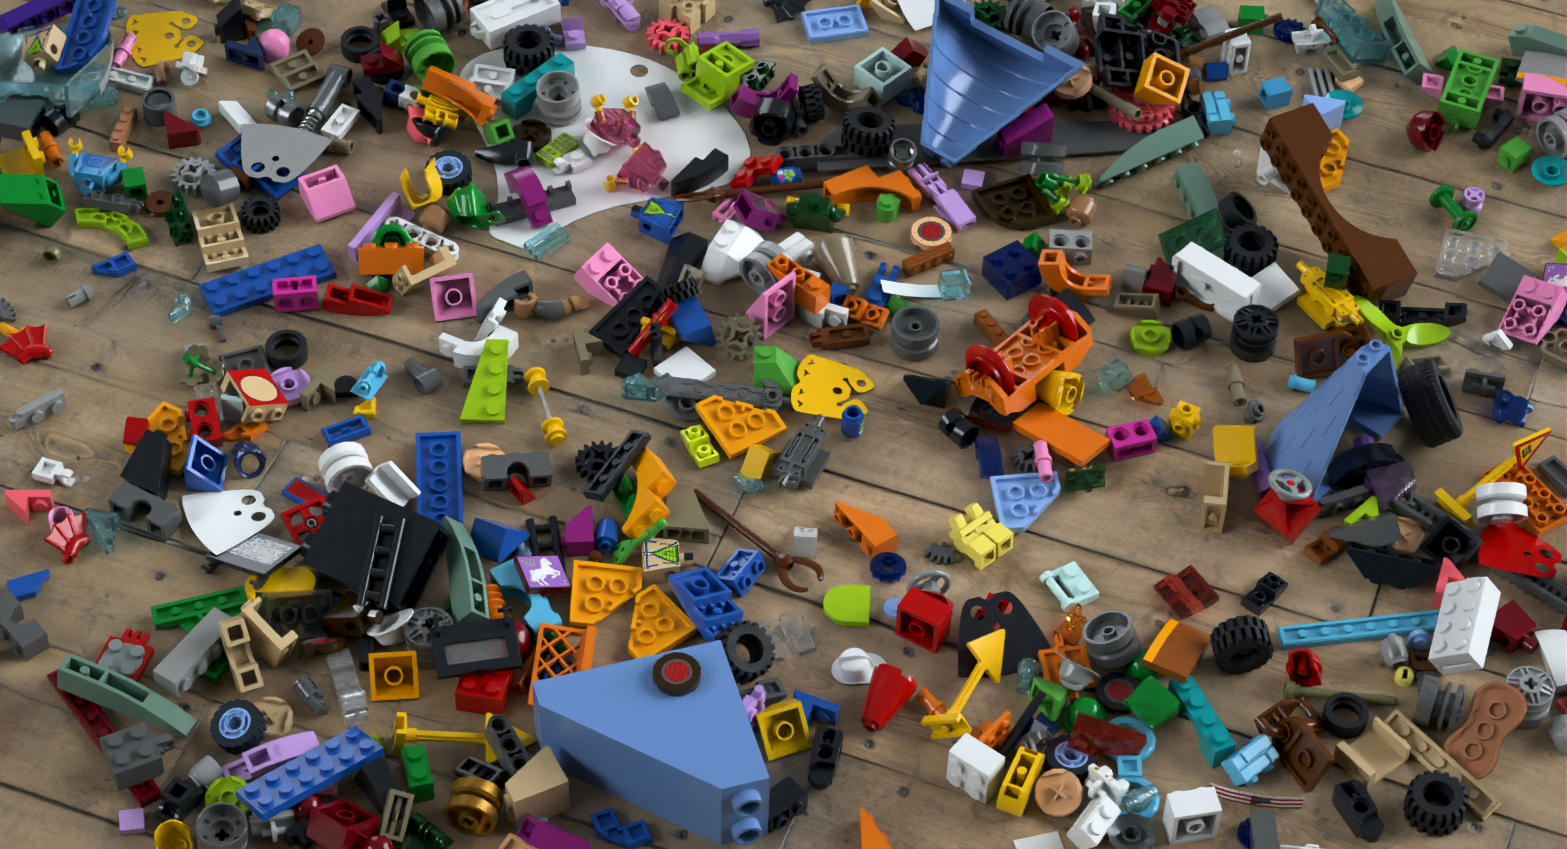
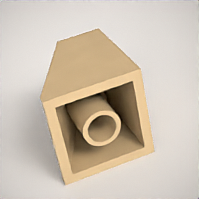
M549 745L544 746L505 783L503 801L506 808L503 811L508 823L512 822L516 830L521 827L527 813L536 817L549 818L570 809L569 781Z

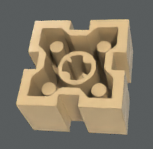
M659 0V19L665 21L668 17L669 21H672L674 18H676L677 23L683 21L684 26H688L690 36L700 28L701 21L706 23L715 15V0Z

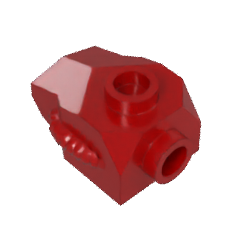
M1298 648L1288 651V661L1285 667L1290 681H1295L1296 684H1300V687L1322 685V664L1312 649Z

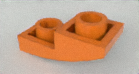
M851 295L846 296L842 307L849 309V320L859 324L866 323L867 327L882 331L890 313L887 308L869 304L865 299Z

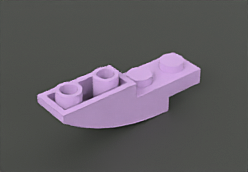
M314 731L302 732L252 748L241 753L242 758L221 768L225 777L237 776L244 779L248 784L320 744Z

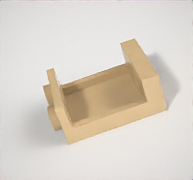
M447 245L439 248L429 259L432 264L431 267L417 274L411 275L406 265L401 266L392 276V283L396 291H400L403 296L430 283L429 278L447 275L456 265Z
M260 597L254 601L250 599L240 608L241 613L239 615L245 620L251 640L249 644L274 669L291 655L299 636L291 630L281 638L257 613L262 599Z

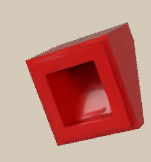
M128 416L125 422L123 444L138 445L145 430H150L149 419Z
M513 475L510 476V492L521 505L536 499V496L523 482Z

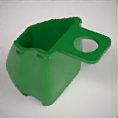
M469 183L466 187L456 188L447 199L449 211L453 218L461 225L489 230V226L506 221L505 216L500 211L489 212L487 197L475 184ZM497 216L499 219L491 221L489 217Z
M1153 676L1144 679L1130 696L1123 701V704L1150 729H1159L1161 725L1177 717L1181 710L1180 701Z

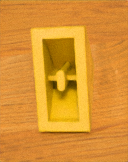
M761 444L750 445L739 477L760 485L776 462L780 452Z

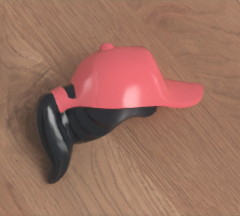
M408 106L409 119L407 131L416 143H428L431 147H438L445 139L449 126L442 125L439 127L437 124L435 126L432 125L433 122L427 120L423 122L424 109Z

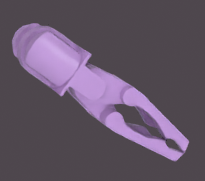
M598 0L603 8L612 10L616 23L620 21L630 32H637L639 30L641 16L633 7V0L629 2L627 0Z
M925 162L907 170L909 177L920 188V193H923L928 199L935 201L934 209L957 232L976 223V216L953 188L947 190L945 182L938 176V171L934 173Z

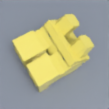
M972 503L964 509L969 517L968 520L965 521L961 513L948 519L952 531L948 534L953 539L956 548L975 561V566L981 571L994 562L996 557H1001L1013 548L1014 533L1000 522L997 524L992 518L990 511L983 512L978 503Z

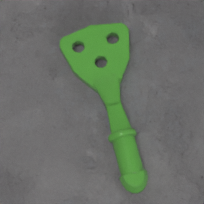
M663 518L658 519L653 526L646 529L638 538L619 542L612 553L613 564L622 565L634 548L653 539L659 531L667 526L666 520Z

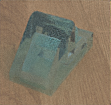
M93 508L84 509L87 525L105 554L114 552L113 542L116 539L113 532L121 529L119 514Z

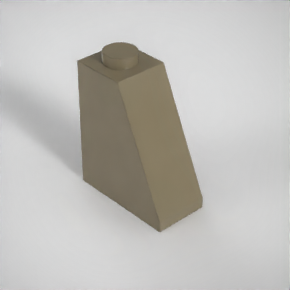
M677 484L667 494L666 506L671 513L665 518L667 526L663 529V539L709 544L710 526L692 485Z

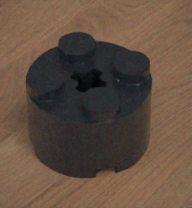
M761 98L755 106L749 124L752 136L754 134L758 138V142L767 146H777L781 142L786 141L789 138L795 120L792 104L789 101L777 98Z

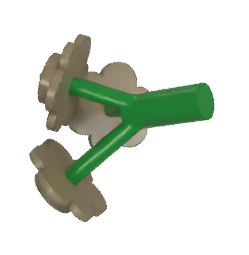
M193 344L191 349H188L182 357L183 361L189 366L178 371L180 383L186 384L188 387H195L197 383L203 381L201 377L202 370L208 372V383L216 385L224 376V362H215L212 368L207 367L206 362H209L211 359L210 355H208V348L205 345L198 346Z

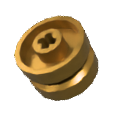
M467 776L454 781L449 796L450 799H448L443 813L445 821L453 829L470 836H485L492 833L503 804V792L495 784L479 777Z

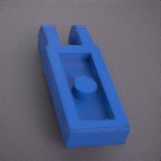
M881 262L878 273L875 274L864 298L869 304L885 308L891 294L883 292L880 280L896 282L900 267L895 265L892 268L890 277L884 276L887 270V263Z

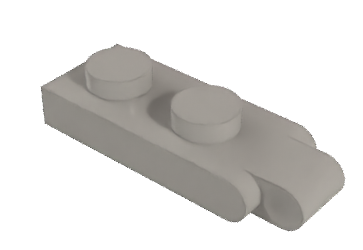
M58 388L18 408L16 413L9 417L11 429H26L67 408L64 392L61 388Z

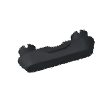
M1497 108L1492 115L1493 120L1497 121L1496 125H1492L1486 133L1477 131L1473 135L1472 141L1478 144L1479 149H1490L1509 128L1514 120V116L1509 109L1502 110Z

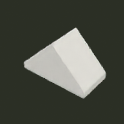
M795 527L793 556L816 558L818 528Z

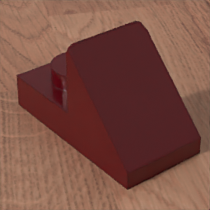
M379 42L380 53L360 56L364 75L405 70L401 53L382 42Z

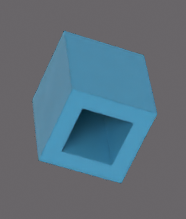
M1284 77L1261 82L1258 97L1266 110H1271L1289 105L1293 90Z

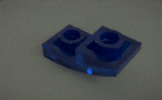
M975 438L976 460H979L980 479H990V476L1004 475L1002 455L997 438Z

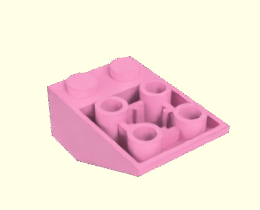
M608 242L582 265L572 277L587 293L611 307L617 305L643 279Z
M1524 275L1497 330L1501 329L1507 336L1537 345L1561 316L1567 303L1566 291L1561 286Z

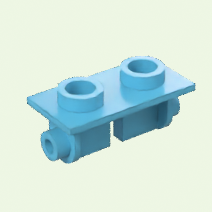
M382 361L374 362L372 367L368 366L350 392L370 402L388 378L384 374L385 364Z

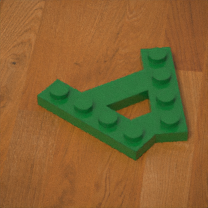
M238 586L150 608L156 630L180 625L189 634L214 607L234 617L241 613L240 608L247 602L243 586ZM259 608L257 613L266 621L268 613ZM225 649L220 657L214 659L206 671L199 675V677L215 684L220 681L230 668Z

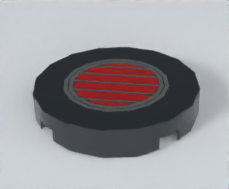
M1112 672L1104 675L1096 686V701L1109 713L1129 714L1131 711L1123 704V701L1130 696L1140 683L1130 674L1123 672Z

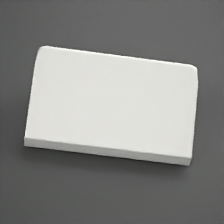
M218 101L219 112L239 134L242 133L243 124H257L237 101Z

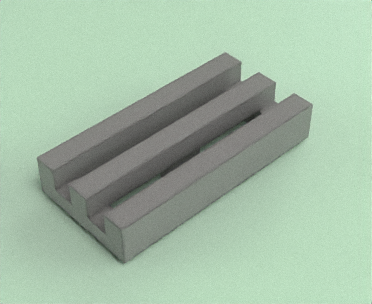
M1316 67L1315 70L1308 68L1307 75L1313 96H1319L1314 76H1317L1322 94L1320 97H1324L1327 94L1322 76H1324L1328 93L1334 90L1328 67H1324L1323 70H1320V67Z

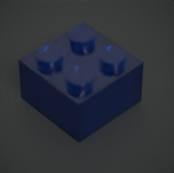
M1018 240L983 257L981 275L1006 301L1040 285L1042 282V276L1038 268L1039 261Z

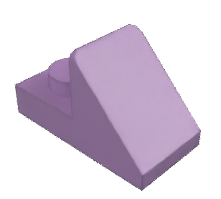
M583 17L563 18L561 20L565 49H586Z

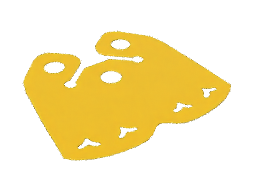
M182 11L131 15L126 24V33L134 34L133 30L138 31L135 35L137 42L131 50L133 59L140 66L147 67L156 65L160 60L173 61L183 58L184 51L195 53L204 44L203 40L190 35L179 44L178 48H175L174 46L182 39L180 29L169 25V23L173 22L183 29H191L197 23L198 18ZM184 18L190 19L188 24H183L181 21ZM172 33L174 36L173 38L167 39L165 38V34ZM189 41H195L196 45L193 47L187 46V43Z
M812 354L802 360L797 369V376L800 382L791 391V403L795 411L814 415L822 414L825 417L842 419V413L848 406L857 405L864 415L867 414L868 409L858 399L850 400L842 404V406L837 405V403L849 399L851 388L843 380L844 378L849 380L848 382L857 392L865 393L874 388V383L862 371ZM858 380H863V381H865V382H866V386H864V387L858 386V385H857V381H858ZM833 388L842 389V393L835 394ZM798 400L803 403L800 407L798 406Z

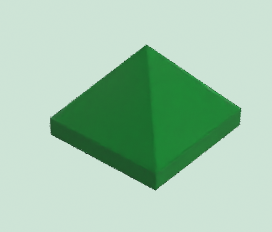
M373 275L363 287L385 293L393 283L381 275Z

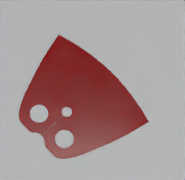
M1516 523L1488 524L1481 536L1484 543L1479 547L1478 552L1479 564L1543 578H1552L1556 575L1557 570L1554 565L1559 563L1562 558L1555 548ZM1540 550L1550 551L1553 554V558L1542 556ZM1524 552H1529L1532 556L1528 557ZM1537 563L1543 564L1548 568V572H1541L1534 565Z

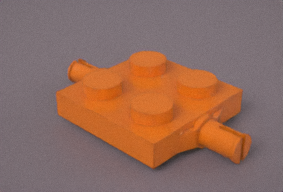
M1055 634L1053 636L1055 647L1038 650V659L1044 680L1062 685L1059 677L1062 657L1053 650H1056L1074 663L1091 670L1085 645H1065L1062 634ZM1094 678L1083 689L1094 688ZM1069 689L1068 695L1070 702L1073 703L1074 700L1079 698L1078 692Z

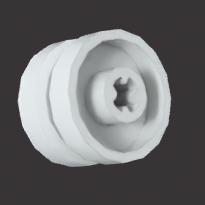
M355 442L338 443L328 448L320 456L318 469L329 493L334 490L339 492L344 481L366 491L370 488L365 480L372 473L373 467L361 444Z
M1495 482L1476 487V501L1482 504L1476 509L1477 521L1485 524H1510L1521 522L1528 518L1527 505L1522 503L1527 498L1526 485L1516 482Z

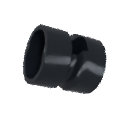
M68 99L61 100L54 105L53 109L47 110L40 116L43 127L46 131H50L53 137L60 136L67 128L72 127L81 119L78 109Z
M1202 313L1192 315L1187 320L1182 319L1171 324L1172 338L1180 349L1191 347L1195 342L1201 343L1209 340L1212 335L1210 323Z
M957 407L948 410L938 423V429L944 435L951 438L952 442L960 449H965L972 445L980 434V427L974 421L968 419L967 415Z

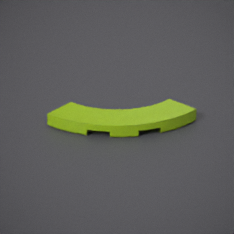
M92 207L73 209L78 229L99 228L115 233L123 239L129 250L150 245L148 236L140 224L135 223L121 212H110Z

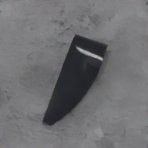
M516 141L475 150V157L496 164H515L519 168L531 167L533 165V144L529 141Z

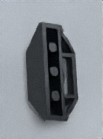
M1348 542V555L1363 577L1369 579V582L1374 584L1388 583L1397 589L1412 588L1439 572V560Z

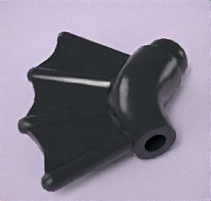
M763 0L765 7L770 6V8H773L776 22L779 23L785 19L793 20L798 13L805 12V5L811 0Z
M1092 76L1093 83L1099 86L1101 80H1096V76ZM1087 92L1084 96L1072 99L1070 111L1082 110L1089 113L1092 109H1104L1107 102Z

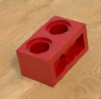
M209 397L187 401L188 409H185L184 413L186 423L191 422L192 430H188L189 440L191 441V437L194 434L200 437L199 434L201 432L208 431L211 433L210 436L200 438L214 447L223 446L215 398ZM200 410H203L207 413L203 417H198L195 415L196 412Z

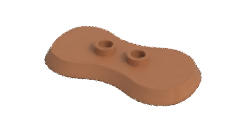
M1490 681L1481 685L1473 695L1467 720L1461 728L1446 740L1443 750L1476 780L1485 778L1494 770L1497 764L1500 746L1504 738L1526 716L1527 700L1525 696L1515 687L1501 681Z

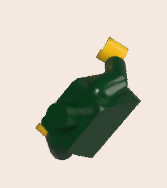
M817 193L801 194L800 198L787 196L784 206L788 216H795L793 228L833 233L834 223L840 222L845 215L849 216L850 204L837 203V207H835L831 198L819 196Z

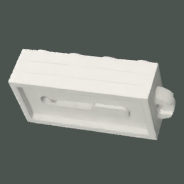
M489 0L470 8V33L476 39H482L489 49L493 50L502 46L504 35L509 33L511 28H516L518 25L537 24V26H551L560 22L561 5L558 0Z
M1191 241L1172 257L1171 266L1174 269V275L1177 277L1176 288L1185 287L1188 295L1203 303H1214V311L1229 321L1233 322L1237 310L1243 306L1258 304L1261 283L1226 263L1221 258L1211 254L1203 247Z
M1487 576L1446 583L1428 660L1442 675L1483 669L1501 594Z

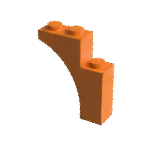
M432 65L427 70L421 89L455 104L468 113L477 124L484 126L487 121L491 122L498 108L495 105L497 98L476 90L477 84Z
M868 165L823 182V197L831 198L835 207H837V203L877 202L880 194L892 193L901 199L900 207L911 213L920 211L922 195L918 189L914 188L910 179L900 169L878 178L876 172L872 171Z

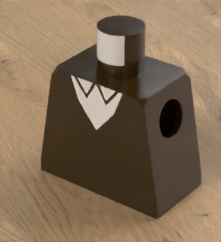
M346 591L322 618L329 636H362L373 624H382L384 619L383 612L378 611L374 600H366L365 607L356 606L358 593Z

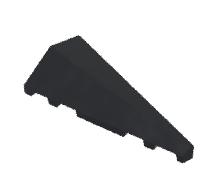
M691 232L671 238L657 283L664 288L678 282L684 264L695 267L706 254L708 240ZM660 298L648 318L652 319V314L654 312L657 313L663 306Z

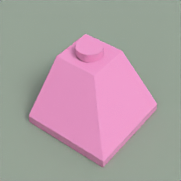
M472 272L429 278L435 321L477 316V302Z

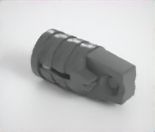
M310 675L301 676L294 682V691L311 711H314L317 715H326L331 707L326 701L324 693Z

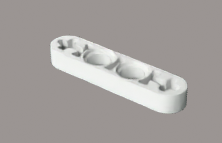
M390 217L386 220L385 225H399L409 234H418L417 237L412 238V241L419 242V246H424V253L433 256L441 246L447 245L454 260L456 261L459 258V246L455 242L400 217ZM429 241H434L437 243L435 246L426 245V243Z

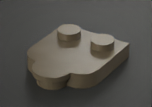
M1559 328L1554 332L1548 331L1537 344L1541 349L1540 355L1543 359L1567 370V328Z

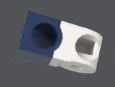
M390 79L384 89L383 105L391 107L393 104L403 107L408 111V106L420 108L422 104L418 103L416 105V98L419 93H422L421 96L425 97V95L415 87Z

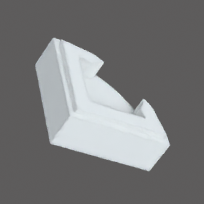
M1501 329L1484 334L1482 341L1488 346L1492 344L1501 348L1500 350H1511L1513 343Z

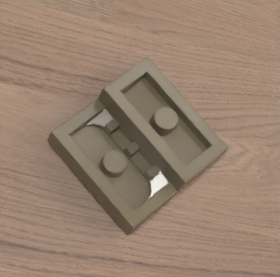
M306 49L269 64V69L275 78L289 93L326 78L316 60L313 61Z

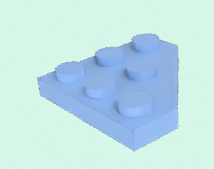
M1052 471L1054 480L1047 484L1040 482L1039 472L990 476V487L998 523L1000 522L1013 533H1023L1059 496L1061 487L1057 471Z

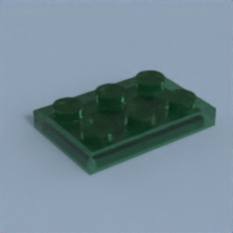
M1216 208L1158 234L1166 263L1171 271L1174 270L1171 266L1172 257L1191 241L1210 253L1229 244Z

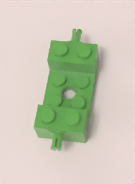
M1460 49L1437 112L1443 114L1445 122L1451 123L1448 128L1450 133L1453 130V134H1455L1459 126L1476 130L1491 85L1494 84L1497 75L1499 59Z

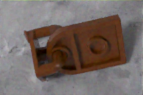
M1359 323L1358 326L1350 324L1334 327L1326 333L1294 338L1295 374L1298 377L1307 379L1331 376L1334 371L1341 367L1362 346L1369 345L1372 338L1368 327L1364 323ZM1358 333V340L1352 334Z
M1303 696L1298 702L1295 698L1277 702L1257 716L1254 722L1260 734L1264 733L1272 737V745L1280 755L1279 759L1304 792L1308 793L1314 790L1335 761V758L1315 734L1325 729L1324 721L1309 702L1305 700L1306 697ZM1299 707L1308 719L1289 716L1295 708Z

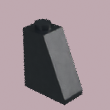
M146 429L120 477L132 485H138L142 490L150 494H156L165 501L168 493L173 444L167 440L168 435L156 429L153 432Z
M383 755L362 766L354 778L381 815H383L389 789L392 788L404 792ZM396 795L394 796V800H393V804H392V808H391V812H390V816H389L388 822L391 821V819H392V815H393V811H394V807H395V803H396V799H397V796H396ZM406 798L402 800L397 822L402 819Z

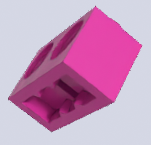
M316 275L272 279L275 313L319 309Z
M1148 419L1106 428L1105 437L1110 439V446L1107 447V450L1113 462L1152 454L1156 451L1157 436Z

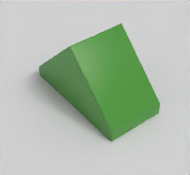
M1038 677L1033 678L1028 699L1031 701L1038 690L1046 693L1047 695L1038 709L1051 722L1056 721L1064 709L1069 688Z

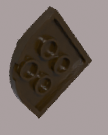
M1030 174L972 190L971 196L983 215L1000 226L1023 231L1055 222L1056 216Z

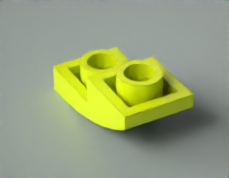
M701 424L680 431L684 444L699 469L720 462L719 454L711 445L710 437Z

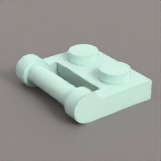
M1075 561L1053 571H1045L1039 577L1043 585H1047L1060 601L1064 612H1070L1099 598V591ZM1057 580L1061 583V585L1065 588V590L1072 598L1067 597L1064 591L1056 583Z

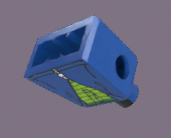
M652 197L648 200L645 207L634 204L631 209V217L639 219L640 232L665 244H669L684 219V203Z

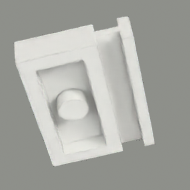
M499 297L483 321L473 342L484 340L489 333L494 332L507 312L504 310L507 303L506 300Z

